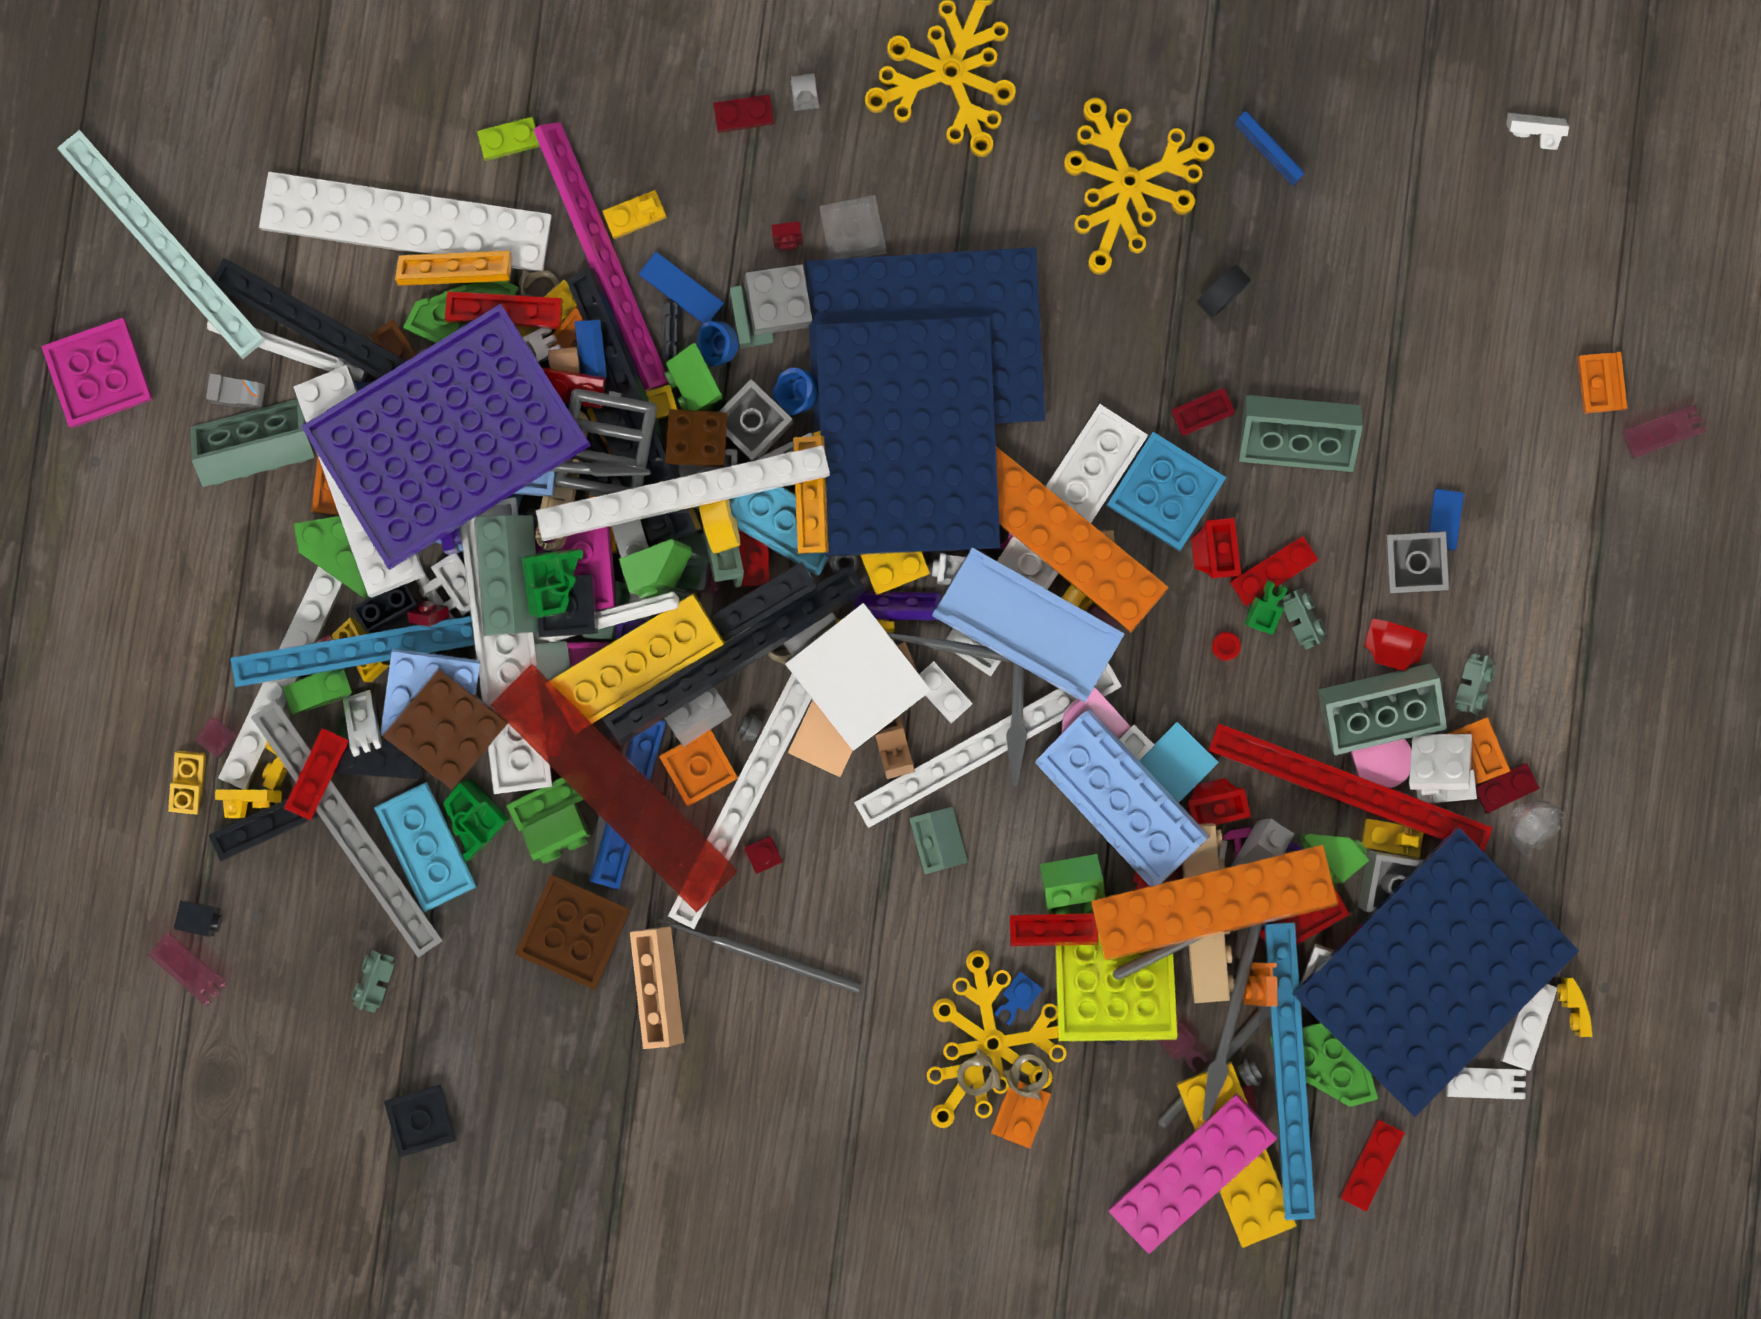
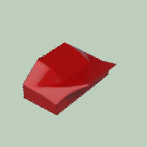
M1235 518L1205 521L1202 530L1191 538L1194 569L1207 573L1211 579L1241 576Z
M1372 618L1370 619L1363 647L1370 650L1375 663L1406 671L1412 664L1420 662L1428 634L1413 628Z
M1226 778L1197 784L1192 798L1187 801L1189 814L1198 824L1214 823L1219 825L1251 817L1245 789L1235 787Z

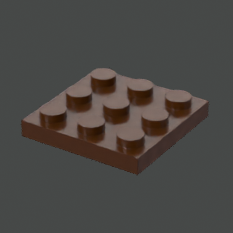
M438 667L383 733V737L453 790L505 728L508 721Z
M551 874L515 955L596 990L632 909Z

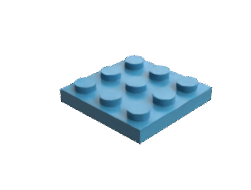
M1152 432L1106 506L1180 552L1226 477Z

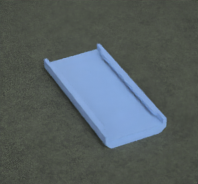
M971 548L967 558L932 615L1084 703L1124 636L1123 632L974 548Z
M1091 709L1081 714L1035 762L1150 887L1162 884L1210 838L1203 828Z

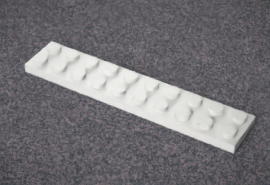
M268 172L259 228L271 232L417 254L510 251L513 257L511 268L543 271L552 215Z
M1099 404L1046 487L1091 523L1148 435ZM1014 536L997 560V562L1018 574L1028 575L1029 580L1047 590L1058 574ZM954 628L946 638V640L984 646ZM955 653L990 677L1001 662L994 659Z
M516 498L504 499L475 518L518 515ZM475 518L460 526L476 659L480 660L478 675L481 698L484 703L508 721L505 728L488 747L493 794L552 787L542 702L540 703L533 633L483 636L474 527Z

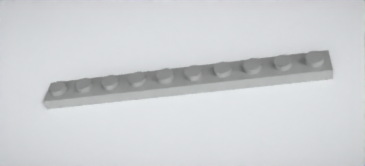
M275 700L251 716V718L293 779L297 781L311 750ZM330 780L316 812L419 958L442 942V939L334 783Z

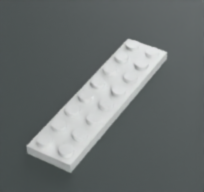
M347 365L294 386L306 423L358 391L351 370ZM319 457L368 596L371 598L424 577L425 574L417 553L391 570L386 567Z

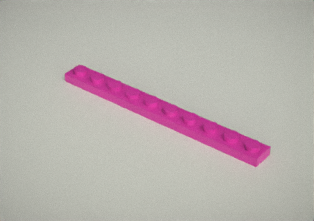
M561 122L539 125L533 131L590 267L595 268L645 392L667 386L669 382L664 374L666 371Z

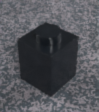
M180 900L174 929L212 937L215 932L220 930L222 924V915L219 914L220 908Z

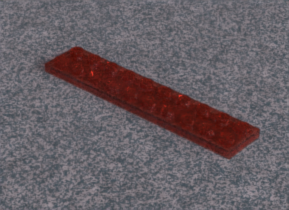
M533 663L490 704L696 913L739 871Z

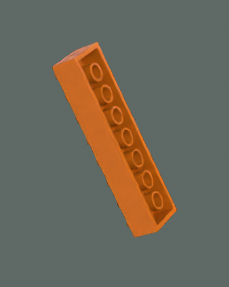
M1323 845L1091 901L1104 957L1107 961L1338 906Z

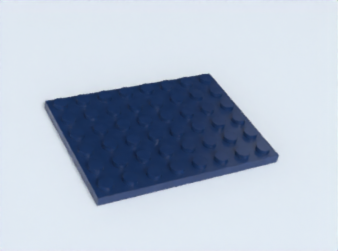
M1036 247L806 261L807 293L812 316V323L809 324L811 372L817 383L816 324L990 316L995 424L1045 421ZM819 393L817 401L813 406L815 432L820 431Z
M990 316L816 324L820 435L824 436L825 456L830 476L826 477L829 552H825V556L971 550V548L976 550L1000 549Z
M1456 827L1302 982L1292 995L1411 1115L1416 1117L1579 950L1460 828Z

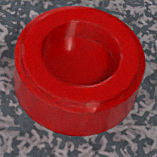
M1222 632L1213 639L1211 650L1218 660L1230 661L1240 653L1241 642L1235 634Z

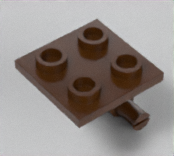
M669 409L665 464L724 467L727 413Z

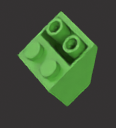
M572 804L521 829L533 861H542V863L546 864L561 857L559 851L565 848L573 851L588 843L586 838L592 836L577 804Z
M1097 854L1040 864L1047 914L1094 913L1091 901L1105 898L1103 876Z

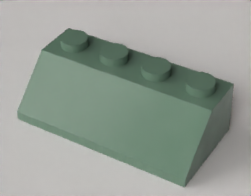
M1246 395L1241 424L1239 462L1354 472L1363 428L1361 405Z
M298 399L190 427L191 460L202 487L219 485L224 481L249 477L255 473L276 470L285 465L302 463L308 459L315 458L314 447L301 427L306 421Z
M504 515L475 518L474 527L483 636L539 632L538 618L529 614L522 557L536 554L533 516Z
M1431 663L1409 668L1406 671L1400 670L1318 689L1321 713L1334 755L1447 729L1440 677Z

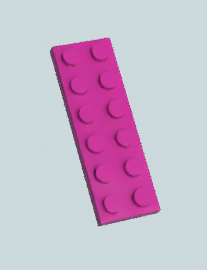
M1236 1093L1111 1206L1108 1212L1150 1254L1268 1148L1278 1136Z

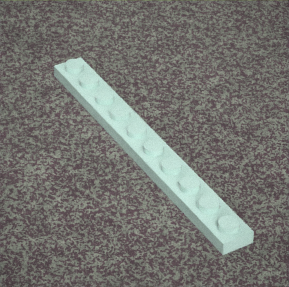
M80 130L57 147L60 153L242 359L265 342L258 331Z

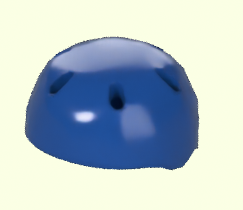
M709 321L701 325L697 336V347L705 363L714 367L724 365L733 360L739 349V340L732 326L722 321Z
M789 368L779 375L772 394L774 401L788 415L805 413L814 406L818 398L819 389L817 380L810 372L801 368Z

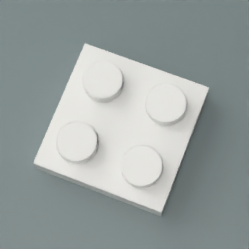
M1424 734L1413 737L1409 778L1410 790H1469L1472 734Z

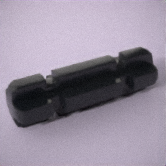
M669 302L663 305V316H665V319L663 320L662 342L665 345L662 347V357L665 359H672L679 354V346H676L677 342H679L680 320L677 319L678 315H680V305L678 303Z

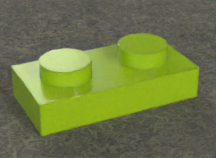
M533 117L477 131L485 161L540 147L533 131L536 128Z

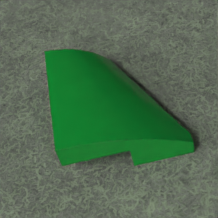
M582 549L554 551L522 557L530 615L540 618L566 611L569 602L568 593L574 586L576 579L573 574L578 558L582 559L583 557Z
M472 779L460 782L443 802L447 814L452 819L455 836H460L465 850L462 856L466 862L470 861L510 820Z

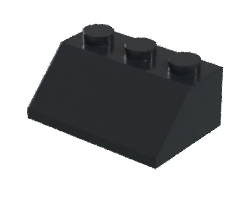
M341 716L336 735L349 740L346 717ZM378 719L381 734L382 719ZM381 736V748L376 749L372 742L370 743L371 751L365 753L362 746H360V755L355 757L351 752L350 743L348 742L334 771V774L424 780L425 769L383 736Z

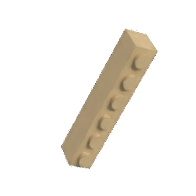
M1214 823L1199 824L1210 838L1182 863L1183 879L1225 869L1224 860L1218 859L1217 847H1222L1221 829L1216 830ZM1230 931L1204 937L1188 946L1194 1003L1230 1001L1229 992H1233L1234 979L1233 975H1228L1227 963H1232L1231 946H1225L1224 936L1225 934H1230Z

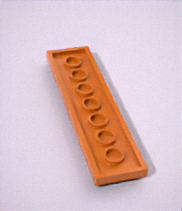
M996 446L999 525L1132 633L1169 587Z

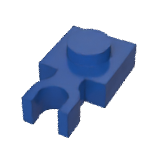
M1019 971L1002 994L1009 999L1008 1002L999 1006L994 1014L998 1017L1002 1010H1009L1011 1016L1006 1023L1010 1026L1015 1019V1012L1018 1007L1026 1012L1043 988Z

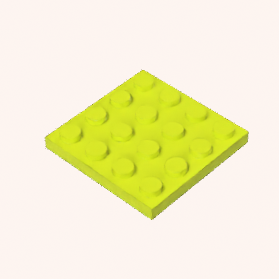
M1100 937L1098 945L1055 946L1058 1040H1176L1177 1020L1173 954L1121 980H1116L1113 977L1115 969L1150 951L1107 961L1104 957Z

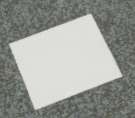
M864 603L785 664L853 751L931 691Z

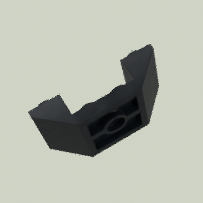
M404 584L375 597H370L352 607L365 632L371 634L416 626V624L409 623L407 612L417 608L419 602L408 585ZM445 650V651L434 652V653H429V654L449 656L446 650Z

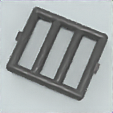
M574 389L571 393L568 410L581 431L638 441L639 444L636 459L585 449L567 461L575 459L591 463L606 462L646 469L657 405L652 402L622 397V394L610 391L609 394ZM583 401L644 413L642 429L638 430L579 419L581 403ZM556 472L555 476L556 485L590 492V495L597 497L642 487L644 475H633L629 488L568 476V473Z

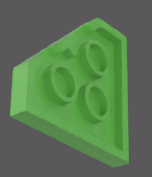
M507 281L475 282L448 291L517 295L520 289ZM447 291L438 296L415 302L403 328L436 344L467 324L449 323L444 320Z
M340 516L293 523L297 550L301 555L315 563L365 600L370 598Z
M1321 1023L1302 1027L1305 1078L1307 1083L1349 1107L1378 1099L1371 1073ZM1269 1036V1041L1272 1048V1036Z

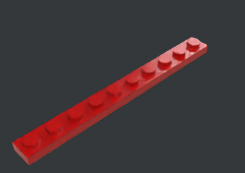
M1222 724L1217 725L1208 749L1209 752L1440 840H1444L1458 827L1484 852L1493 827Z

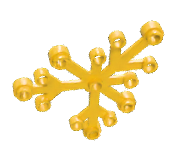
M944 0L940 3L939 15L946 20L956 44L952 56L944 39L945 32L940 26H932L928 30V41L935 46L940 60L910 48L909 41L903 36L891 38L887 46V52L891 59L895 61L907 59L935 72L917 79H911L897 73L890 66L883 67L879 72L880 82L886 86L894 84L897 87L887 91L877 87L870 89L865 95L867 109L871 112L879 113L887 107L889 102L902 98L900 104L894 109V117L899 122H906L911 117V106L918 91L942 82L952 87L960 107L953 126L947 130V140L951 144L961 143L964 137L963 130L967 124L972 136L970 141L972 153L978 157L989 155L993 149V139L988 133L982 132L978 120L984 122L988 129L994 130L1001 124V115L997 111H987L971 104L963 83L992 95L994 101L1000 105L1010 104L1015 98L1016 89L1013 83L1008 80L994 83L968 72L980 66L992 67L995 65L997 52L994 49L985 48L978 55L965 60L963 58L969 49L992 40L1003 41L1007 38L1008 26L1003 22H997L992 28L974 34L985 7L992 4L994 0H975L963 30L956 16L954 2ZM946 5L951 6L953 9L949 14H945L942 11V8ZM1001 27L1005 30V34L998 36L994 30ZM938 31L942 36L940 39L935 40L931 37V33ZM896 46H901L904 48V52L896 54L893 49ZM986 53H991L994 59L987 62L983 56ZM954 68L957 73L955 76H948L946 70ZM884 72H891L893 78L885 80L882 75ZM1001 90H1006L1009 96L1003 99L998 93ZM878 97L882 103L879 106H874L871 100ZM899 109H906L908 115L900 117L897 114ZM989 116H995L997 117L998 122L996 124H990L988 123L987 118ZM956 130L961 136L958 139H952L950 133ZM981 141L985 142L987 148L979 150L976 144Z
M1091 98L1085 103L1083 114L1086 120L1096 124L1100 134L1094 133L1093 128L1085 125L1079 128L1077 140L1083 145L1091 144L1108 150L1118 171L1087 160L1085 154L1080 151H1071L1066 155L1064 168L1068 174L1073 176L1086 172L1113 182L1100 189H1089L1085 193L1084 201L1089 207H1097L1101 201L1119 193L1114 205L1090 216L1080 215L1074 224L1075 230L1078 233L1086 234L1092 227L1109 220L1099 250L1094 251L1088 261L1090 270L1095 274L1101 275L1106 273L1111 267L1112 258L1109 253L1120 224L1129 241L1128 247L1131 252L1138 254L1146 247L1145 238L1138 234L1126 209L1129 198H1131L1136 208L1140 225L1144 227L1153 225L1156 214L1154 210L1148 208L1142 193L1171 203L1172 209L1178 214L1184 215L1189 213L1195 204L1194 195L1190 191L1179 190L1174 192L1147 182V180L1164 172H1169L1185 178L1188 183L1195 184L1199 182L1202 177V169L1198 165L1185 166L1183 164L1193 159L1200 162L1209 160L1214 152V144L1207 137H1198L1193 141L1190 148L1177 153L1178 148L1185 140V134L1179 128L1172 129L1167 136L1168 145L1162 161L1139 171L1128 166L1119 147L1124 129L1131 121L1130 112L1126 109L1117 110L1113 118L1114 126L1111 130L1105 117L1107 111L1105 102L1100 98ZM1097 104L1100 106L1101 111L1093 113L1090 107ZM1124 114L1128 120L1125 123H1121L1117 120V116ZM1088 131L1091 137L1085 140L1080 136V133ZM1175 133L1179 134L1181 136V141H1172L1171 135ZM1201 143L1206 144L1208 151L1201 152L1198 149V145ZM1078 157L1081 160V164L1074 166L1070 160ZM1196 170L1199 176L1192 179L1189 177L1188 172ZM1132 177L1135 180V184L1129 186L1125 183L1124 179ZM1091 193L1096 194L1098 201L1090 202L1088 195ZM1185 196L1188 198L1189 203L1181 205L1178 198ZM1142 214H1151L1152 220L1150 222L1143 221ZM1086 220L1089 226L1086 229H1081L1078 226V222ZM1133 240H1140L1143 246L1139 249L1132 246ZM1102 256L1105 258L1106 263L1100 266L1096 264L1095 258Z
M975 950L968 954L966 966L974 973L977 990L963 977L955 979L952 987L956 994L964 995L980 1006L984 1030L958 1013L953 1001L947 998H941L935 1002L933 1014L941 1022L951 1021L977 1040L960 1044L949 1042L944 1046V1056L949 1060H956L960 1055L976 1053V1050L980 1049L992 1059L993 1066L998 1070L1000 1079L1005 1081L1006 1086L1003 1090L992 1088L994 1092L1003 1094L1008 1090L1009 1086L1003 1073L1001 1057L1012 1065L1020 1057V1055L1008 1047L1033 1043L1048 1053L1050 1059L1054 1062H1061L1066 1058V1049L1062 1045L1054 1044L1049 1040L1058 1038V1026L1047 1028L1049 1023L1058 1017L1057 1006L1051 1003L1045 1004L1042 1007L1041 1015L1030 1031L1004 1035L1001 1031L996 1030L991 1004L1002 988L1010 984L1011 977L1007 971L999 970L995 972L993 982L988 988L985 971L989 967V957L985 952ZM977 956L981 957L984 961L980 968H976L972 964V960ZM1000 973L1007 975V982L1002 985L996 981V977ZM961 980L967 984V988L963 992H959L956 989V983ZM948 1005L950 1013L947 1016H942L939 1013L940 1006ZM1047 1007L1055 1009V1015L1052 1018H1047L1044 1014ZM989 1039H997L998 1047L996 1049L988 1048L987 1042ZM949 1046L957 1047L958 1053L956 1056L950 1057L947 1055L946 1050ZM1055 1048H1061L1063 1051V1055L1059 1059H1055L1052 1056V1051ZM1025 1061L1020 1069L1029 1076L1031 1084L1037 1082L1035 1076L1038 1072H1042L1040 1065L1034 1066L1028 1061ZM960 1065L944 1068L933 1066L927 1071V1079L932 1084H939L945 1079L956 1078ZM984 1065L971 1066L966 1069L963 1079L967 1087L970 1088L972 1083L974 1089H979L985 1085L982 1071ZM933 1070H938L941 1073V1078L937 1081H933L930 1078V1073ZM1050 1070L1049 1078L1042 1089L1047 1088L1052 1082V1073ZM959 1083L944 1104H938L932 1109V1122L939 1128L949 1127L954 1121V1110L966 1094L959 1086ZM987 1093L975 1096V1113L980 1118L989 1117L992 1113V1105L987 1099ZM985 1103L989 1106L987 1114H980L978 1112L980 1104ZM940 1111H946L949 1115L945 1122L937 1119V1114Z

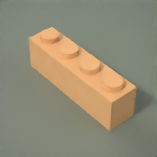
M671 926L630 932L643 1049L671 1047L684 1043Z

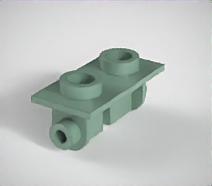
M1302 588L1293 591L1295 598L1292 593L1285 595L1281 606L1284 608L1289 622L1300 619L1301 624L1292 627L1299 645H1303L1304 649L1307 650L1316 646L1314 640H1316L1317 644L1327 641L1324 636L1327 634L1322 620L1317 619L1312 610L1315 606L1308 592L1305 593Z
M1471 654V657L1467 658L1462 675L1463 679L1472 681L1471 686L1460 683L1454 703L1457 704L1456 710L1467 712L1469 707V711L1478 716L1479 711L1483 710L1486 706L1488 694L1485 691L1488 682H1492L1496 666L1493 665L1494 661L1489 656L1485 655L1483 662V656Z
M372 949L370 956L367 955L361 969L364 972L361 982L355 985L352 993L353 1005L362 1010L364 1004H366L364 1010L373 1013L376 1012L377 1008H380L386 988L378 986L377 982L378 980L386 983L389 982L395 966L393 956L383 954L382 958H380L381 954Z

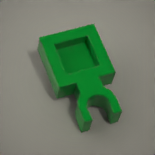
M1267 580L1264 586L1265 595L1263 600L1257 597L1254 598L1244 624L1273 635L1284 608L1277 604L1284 598L1288 588L1279 585L1278 591L1272 594L1275 583Z

